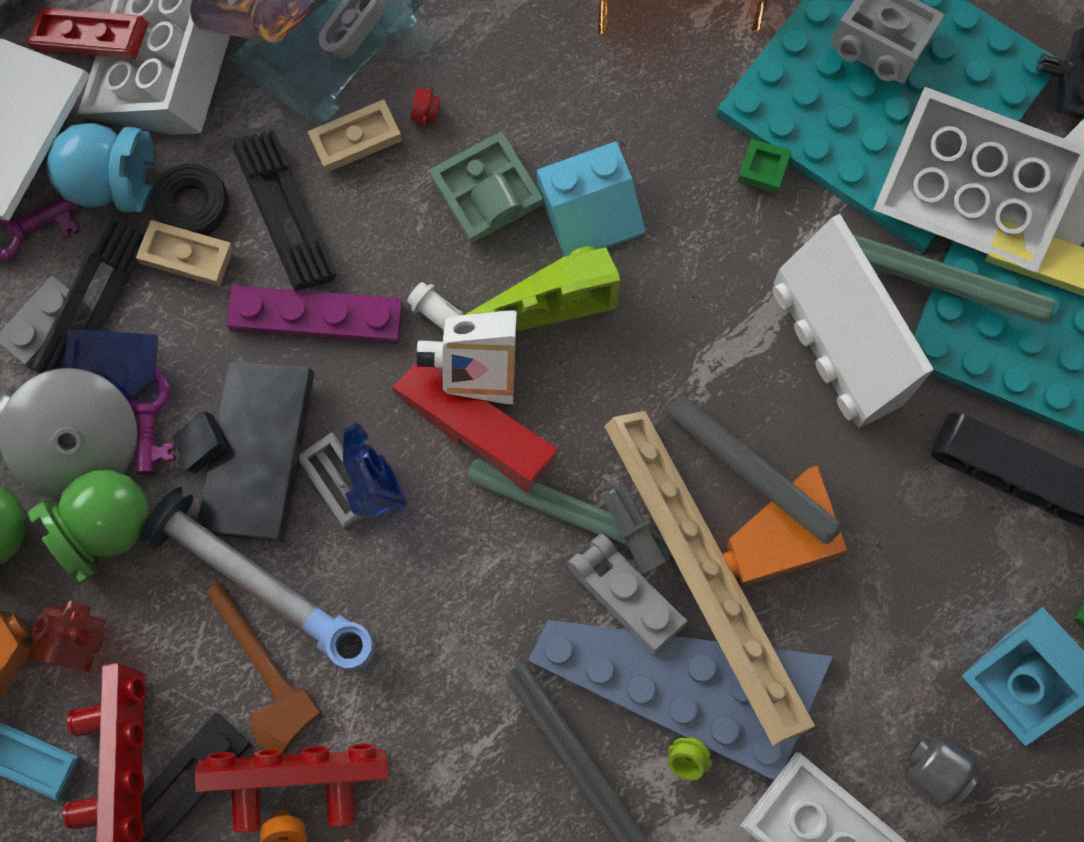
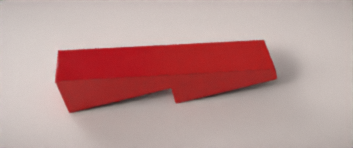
M416 362L392 387V391L456 444L463 441L526 493L555 461L558 452L557 448L487 401L447 394L443 390V372L437 368L417 367Z

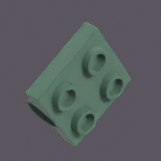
M502 131L429 169L431 180L470 244L544 205L542 195Z

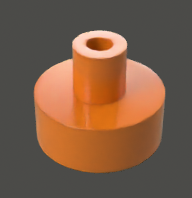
M288 810L274 812L273 818L263 823L259 830L260 842H307L305 823L301 819L291 816Z

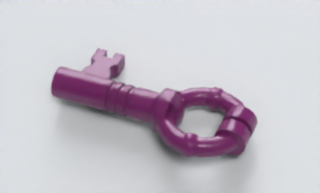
M62 197L42 207V209H37L36 212L33 211L31 214L29 213L20 218L11 217L9 221L0 219V224L6 225L8 233L13 237L12 244L0 251V261L12 259L21 249L26 234L37 229L39 226L42 227L43 224H48V222L55 220L58 225H61L60 231L65 239L70 237L68 232L71 230L74 234L79 233L75 223L71 222L70 215L71 212L78 209L77 205Z
M155 365L136 367L134 373L127 379L122 391L131 405L134 416L137 417L136 474L142 476L154 474V463H159L161 460L166 462L176 461V456L171 454V451H176L174 443L164 444L162 447L154 445L155 417L158 416L159 411L166 405L171 393V387L166 375L158 370ZM158 383L159 395L153 403L141 402L137 404L133 397L134 388L137 384Z

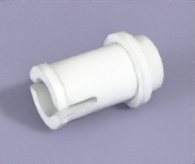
M421 282L414 288L407 299V302L412 305L411 311L414 313L420 311L444 332L445 319L450 316H460L464 313L435 292L436 287L433 284L426 285L424 282Z

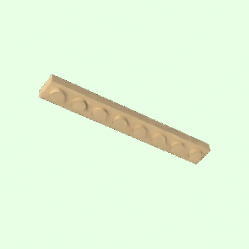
M646 411L613 417L604 427L771 744L775 746L815 727L734 574L728 569L720 548Z

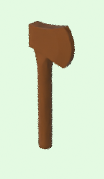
M221 582L216 583L206 591V594L267 684L275 702L274 705L252 712L251 727L253 735L263 749H278L282 751L283 755L296 737L322 712L306 689L303 688L299 691L284 678Z

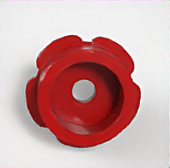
M429 87V90L417 88L415 92L410 121L422 123V127H426L428 120L433 122L437 120L441 97L433 96V87Z

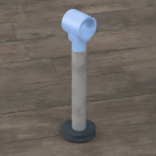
M177 487L171 490L154 508L140 534V541L151 540V549L160 547L171 537L319 641L316 649L328 656L339 668L346 671H358L365 668L371 662L375 645L371 635L363 626L350 622L342 615H338L334 619L187 516L193 502L192 494L184 497L182 495V487ZM349 635L360 637L363 642L361 653L352 659L341 657L339 653L340 642Z

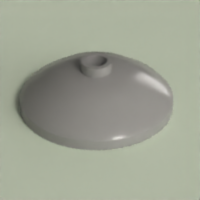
M54 369L32 377L13 393L0 419V450L7 467L27 488L53 499H61L62 492L77 477L89 472L112 470L124 474L133 459L136 449V419L126 397L107 379L82 369ZM64 433H70L75 436L76 443L72 447H64L60 444L58 438Z

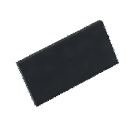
M229 362L217 419V425L227 449L208 465L197 523L214 535L284 542L315 374L309 367Z

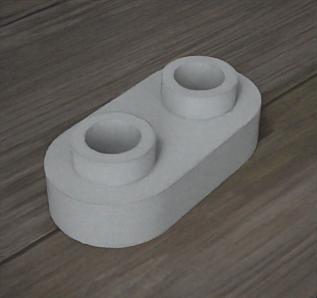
M343 0L320 32V47L335 60H343L352 56L377 22L383 17L387 7V0Z

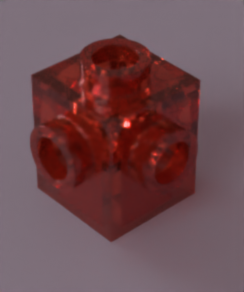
M65 600L62 608L45 605L42 614L37 617L33 626L32 637L34 640L28 658L70 670L89 673L94 656L99 652L103 644V628L106 620L90 616L92 607Z

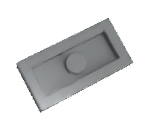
M52 275L0 331V345L29 369H31L70 290ZM83 300L71 324L88 306Z

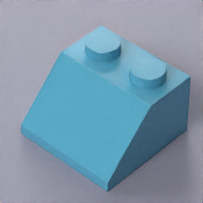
M616 141L537 169V189L543 197V206L564 256H569L572 251L581 247L592 246L595 250L605 247L610 248L645 235L646 231L634 183Z
M1043 607L1012 629L962 675L966 682L1025 746L1084 706V651Z

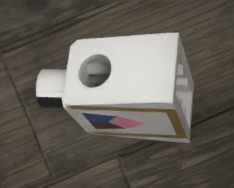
M517 311L450 316L445 319L443 342L418 341L417 367L443 368V390L447 394L502 404H513Z

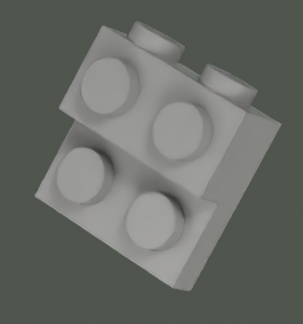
M854 0L840 20L829 46L835 48L842 59L850 62L857 60L871 67L881 80H895L904 84L945 14L919 0Z

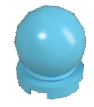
M96 123L71 125L54 138L48 150L46 173L54 188L67 201L85 208L102 207L114 201L116 208L121 212H143L148 205L153 185L145 184L147 164L155 165L154 144L151 134L137 127H124L117 135L111 128Z

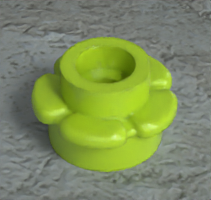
M678 738L668 748V766L672 773L681 779L689 781L698 780L703 776L704 772L711 768V753L705 744L696 738Z

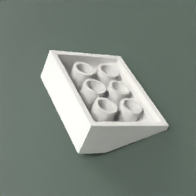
M114 0L110 13L141 15L149 24L136 60L95 57L77 115L85 119L127 127H137L138 129L169 135L201 133L230 35L203 30L220 32L234 24L241 0Z
M0 39V219L9 221L90 74L83 69L4 39Z
M924 87L873 210L981 252L990 254L993 251L1037 273L1084 170V146ZM1001 218L1019 224L1020 227L1008 229L1001 223ZM998 227L1009 234H1017L1024 231L1025 249L1035 254L1033 260L1029 261L993 247L992 243Z
M838 214L832 217L779 269L773 283L774 296L780 307L784 310L788 308L796 321L794 329L801 343L804 346L810 345L817 357L815 364L821 378L826 383L831 382L838 393L837 403L844 417L849 421L853 419L857 428L860 429L903 407L934 369L842 216Z

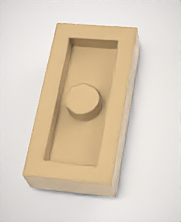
M384 99L308 131L310 140L326 173L402 141L401 133Z
M150 220L136 259L142 265L220 287L234 248L230 242Z

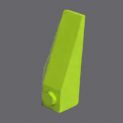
M592 246L581 247L572 251L569 256L562 257L465 315L517 311V332L617 309L620 277L606 247L596 250Z

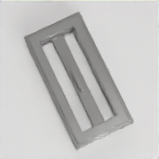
M333 432L300 453V464L345 530L352 526V523L357 519L361 520L367 516L366 513L372 509L376 510L382 506ZM331 446L367 498V501L361 505L324 452V449ZM315 455L353 509L349 513H344L309 461Z

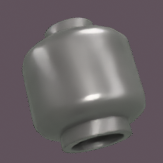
M946 736L935 737L930 742L921 738L905 758L911 764L907 773L908 782L937 806H945L949 803H952L954 806L959 805L970 794L979 779L974 774L976 770L974 758Z

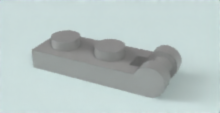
M599 534L589 543L591 548L583 555L577 553L567 562V566L571 573L654 656L686 627L687 620L616 550L614 544L605 535ZM600 562H603L610 569L602 577L594 571V568Z

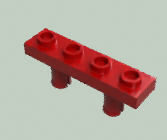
M119 663L102 666L101 704L72 709L69 711L66 720L68 731L73 736L81 737L100 733L98 797L69 801L65 804L62 813L64 824L68 829L76 830L97 826L96 842H141L144 833L141 807L142 792L145 786L142 762L143 746L146 739L143 718L147 689L143 672Z
M370 743L354 744L348 747V751L330 752L329 748L325 746H312L302 749L301 754L282 755V751L278 749H264L256 751L254 757L235 758V754L231 752H217L207 755L206 760H198L195 771L196 792L231 791L233 831L249 833L258 831L261 827L260 788L323 783L326 785L328 825L347 826L355 822L354 783L357 781L387 779V758L385 749H376V745Z

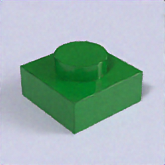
M751 138L737 182L777 194L791 151Z

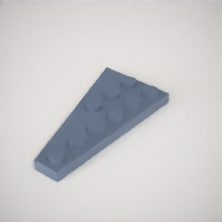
M548 620L528 660L530 664L683 738H696L702 741L710 751L772 781L777 778L786 766L798 738L796 736L775 746L771 744L718 641L675 636L653 656L628 630ZM774 649L809 713L833 656Z

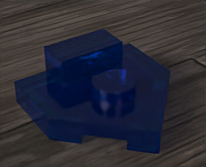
M67 329L65 368L82 369L102 376L114 384L130 402L156 379L158 335Z
M356 422L343 429V465L354 488L345 493V496L353 514L372 518L385 510L395 512L407 506V501L391 465L383 454L378 455L371 445H366L363 442L368 439V434Z

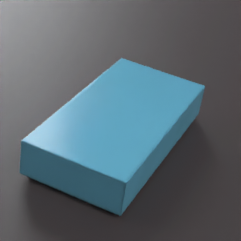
M0 722V776L56 801H62L82 757Z

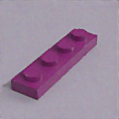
M232 285L226 326L229 331L399 344L403 302L402 298L300 290L294 292V290Z

